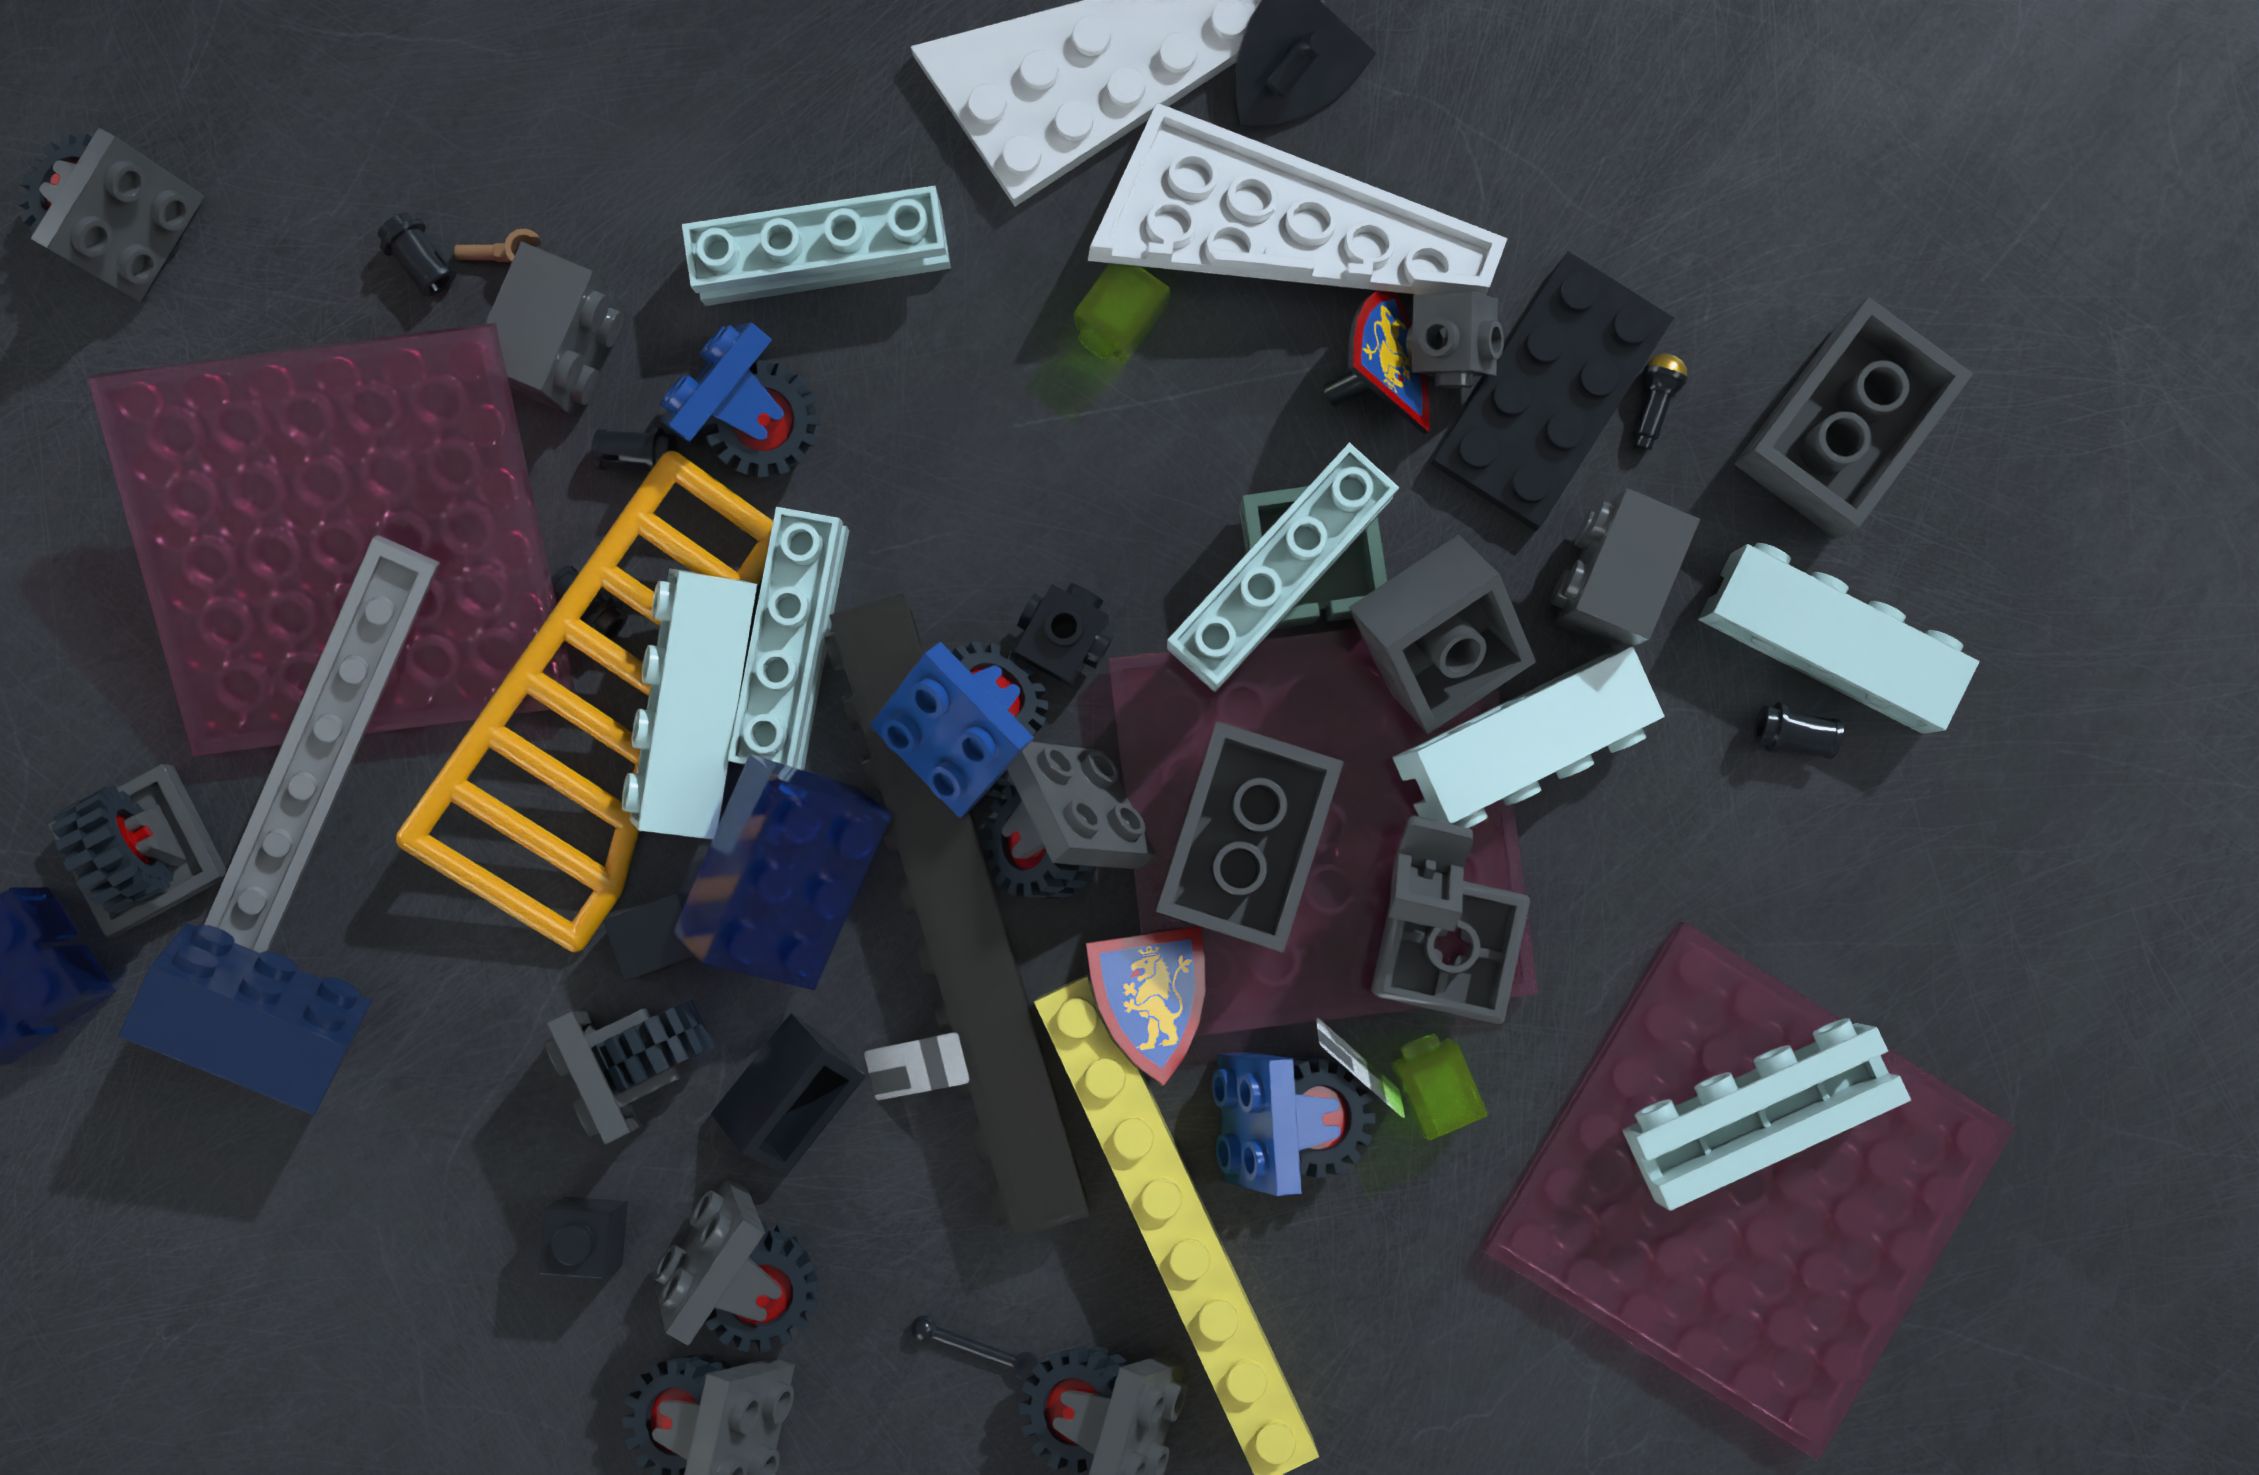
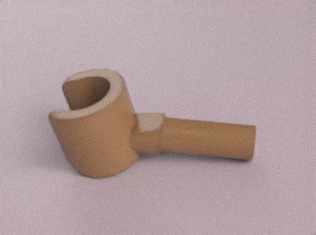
M517 229L509 234L505 243H495L494 245H456L454 254L456 260H495L496 262H509L511 264L521 241L533 246L541 245L542 243L539 236L532 230Z

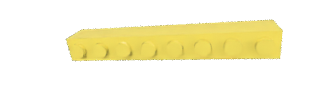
M1085 975L1038 997L1034 1001L1253 1474L1283 1475L1318 1458L1319 1455L1311 1432L1142 1071L1132 1065L1111 1040L1095 1009L1088 976Z

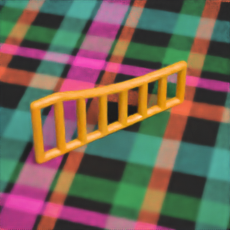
M676 451L665 452L398 830L396 843L399 848L568 951L579 952L583 950L623 893L640 831L629 821L631 812L622 811V801L511 731L505 725L528 694L634 763L633 773L637 774L641 748L632 747V731L542 673L565 640L649 696L651 684L642 683L643 662L580 620V617L602 587L660 627L661 620L652 618L654 592L617 567V564L638 534L692 572L744 580L755 583L758 587L763 578L773 520ZM675 482L758 541L737 572L654 514ZM491 748L615 827L605 866L467 781L487 750ZM453 802L593 889V892L573 921L567 920L430 836L429 833L450 803Z

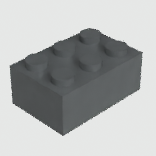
M1868 297L1843 317L1734 465L1831 537L1837 539L1860 528L1973 376V373Z
M1217 721L1209 740L1155 911L1284 953L1344 761Z

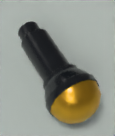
M1656 355L1644 367V390L1647 392L1634 430L1636 438L1633 445L1635 447L1652 450L1654 441L1659 439L1671 398H1675L1676 393L1687 382V368L1684 362L1675 355Z

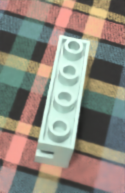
M936 186L682 224L690 285L695 293H700V299L705 306L951 269L942 207Z
M1349 442L1167 640V649L1211 690L1216 692L1391 502L1399 487Z
M776 507L728 761L803 776L849 535V529L847 526H843L840 518Z
M1756 543L1753 547L1747 544L1730 554L1720 576L1724 577V580L1717 594L1708 598L1698 618L1699 621L1922 734L1947 729L1980 662L1961 652L1963 644L1960 641L1935 630H1927L1926 633H1923L1903 623L1906 618L1905 614L1888 604L1878 601H1870L1869 604H1866L1846 594L1849 589L1848 586L1833 576L1821 572H1813L1810 576L1789 565L1791 557L1771 545Z
M670 568L667 582H657L652 604V618L661 620L657 646H647L642 667V683L651 684L647 710H637L632 731V747L641 748L637 774L627 773L622 794V811L631 812L629 821L639 831L716 840L729 762L728 756L757 584Z
M1632 646L1596 657L1392 758L1402 780L1416 779L1425 799L1414 804L1419 817L1469 828L1488 817L1484 807L1500 799H1503L1506 806L1525 800L1542 790L1538 780L1556 772L1558 779H1562L1589 768L1594 764L1591 756L1592 753L1605 746H1608L1612 753L1644 740L1646 735L1643 727L1665 716Z
M1849 1018L1834 1021L1815 1030L1812 1033L1815 1042L1795 1051L1792 1050L1790 1045L1772 1049L1753 1060L1756 1069L1734 1079L1730 1072L1713 1076L1694 1087L1697 1096L1675 1106L1672 1100H1663L1638 1111L1635 1114L1638 1123L1622 1129L1654 1201L1671 1211L1911 1101L1901 1077L1890 1074L1881 1058V1055L1888 1052V1049L1878 1028L1859 1023L1852 1024Z

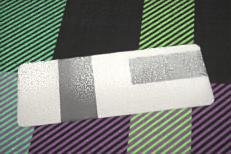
M1316 1018L1320 1045L1402 1118H1405L1399 1089L1323 1021Z
M955 1032L867 1050L864 1053L874 1095L877 1100L962 1085L969 1082L959 1036Z

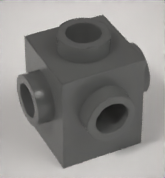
M1474 291L1414 295L1413 325L1409 328L1406 339L1407 353L1412 361V372L1435 377V387L1471 388L1473 387V377L1496 376L1497 359L1501 357L1504 347V333L1498 321V299Z

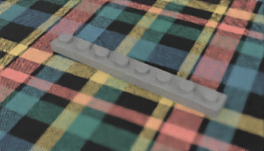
M379 535L372 538L204 925L214 926L228 932L235 939V943L258 953L270 950L440 562Z

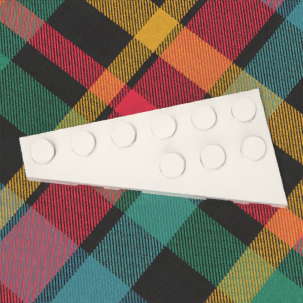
M1083 0L911 46L914 58L1013 205L1017 206L1149 120L1156 103L1168 107L1236 63L1237 53L1247 22L1260 0Z
M1156 103L1090 245L1088 261L1419 295L1468 291L1486 295L1507 238Z

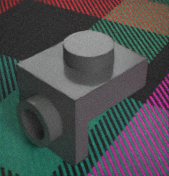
M1417 816L1408 818L1393 861L1389 917L1455 932L1462 914L1464 866L1473 844V831L1471 829Z

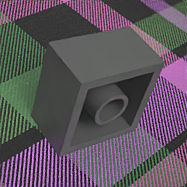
M521 241L469 361L505 390L574 418L579 405H586L596 390L599 371L595 368L605 346L612 347L619 337L624 321V314L621 312L623 304L593 270Z
M1626 488L1610 502L1603 500L1596 512H1588L1579 529L1574 546L1583 549L1579 560L1575 562L1571 571L1564 569L1554 588L1550 604L1557 606L1558 609L1552 624L1614 651L1632 646L1636 647L1649 641L1700 519L1629 488Z
M1459 534L1349 607L1390 693L1427 734L1536 662L1500 573Z

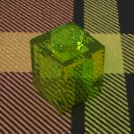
M1109 263L1074 311L1075 328L1081 332L1077 337L1078 340L1096 356L1108 360L1111 355H1114L1126 364L1168 307L1170 287L1140 266Z
M1437 1034L1427 1035L1402 1046L1401 1051L1404 1057L1390 1063L1419 1133L1427 1141L1488 1116L1457 1042L1449 1038L1440 1042Z

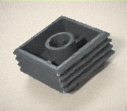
M1463 881L1462 914L1456 927V939L1466 942L1463 955L1453 954L1451 956L1449 964L1442 963V952L1434 949L1436 936H1446L1448 930L1389 917L1388 910L1371 987L1372 993L1384 999L1490 1023L1502 1024L1507 1012L1530 898L1524 894Z

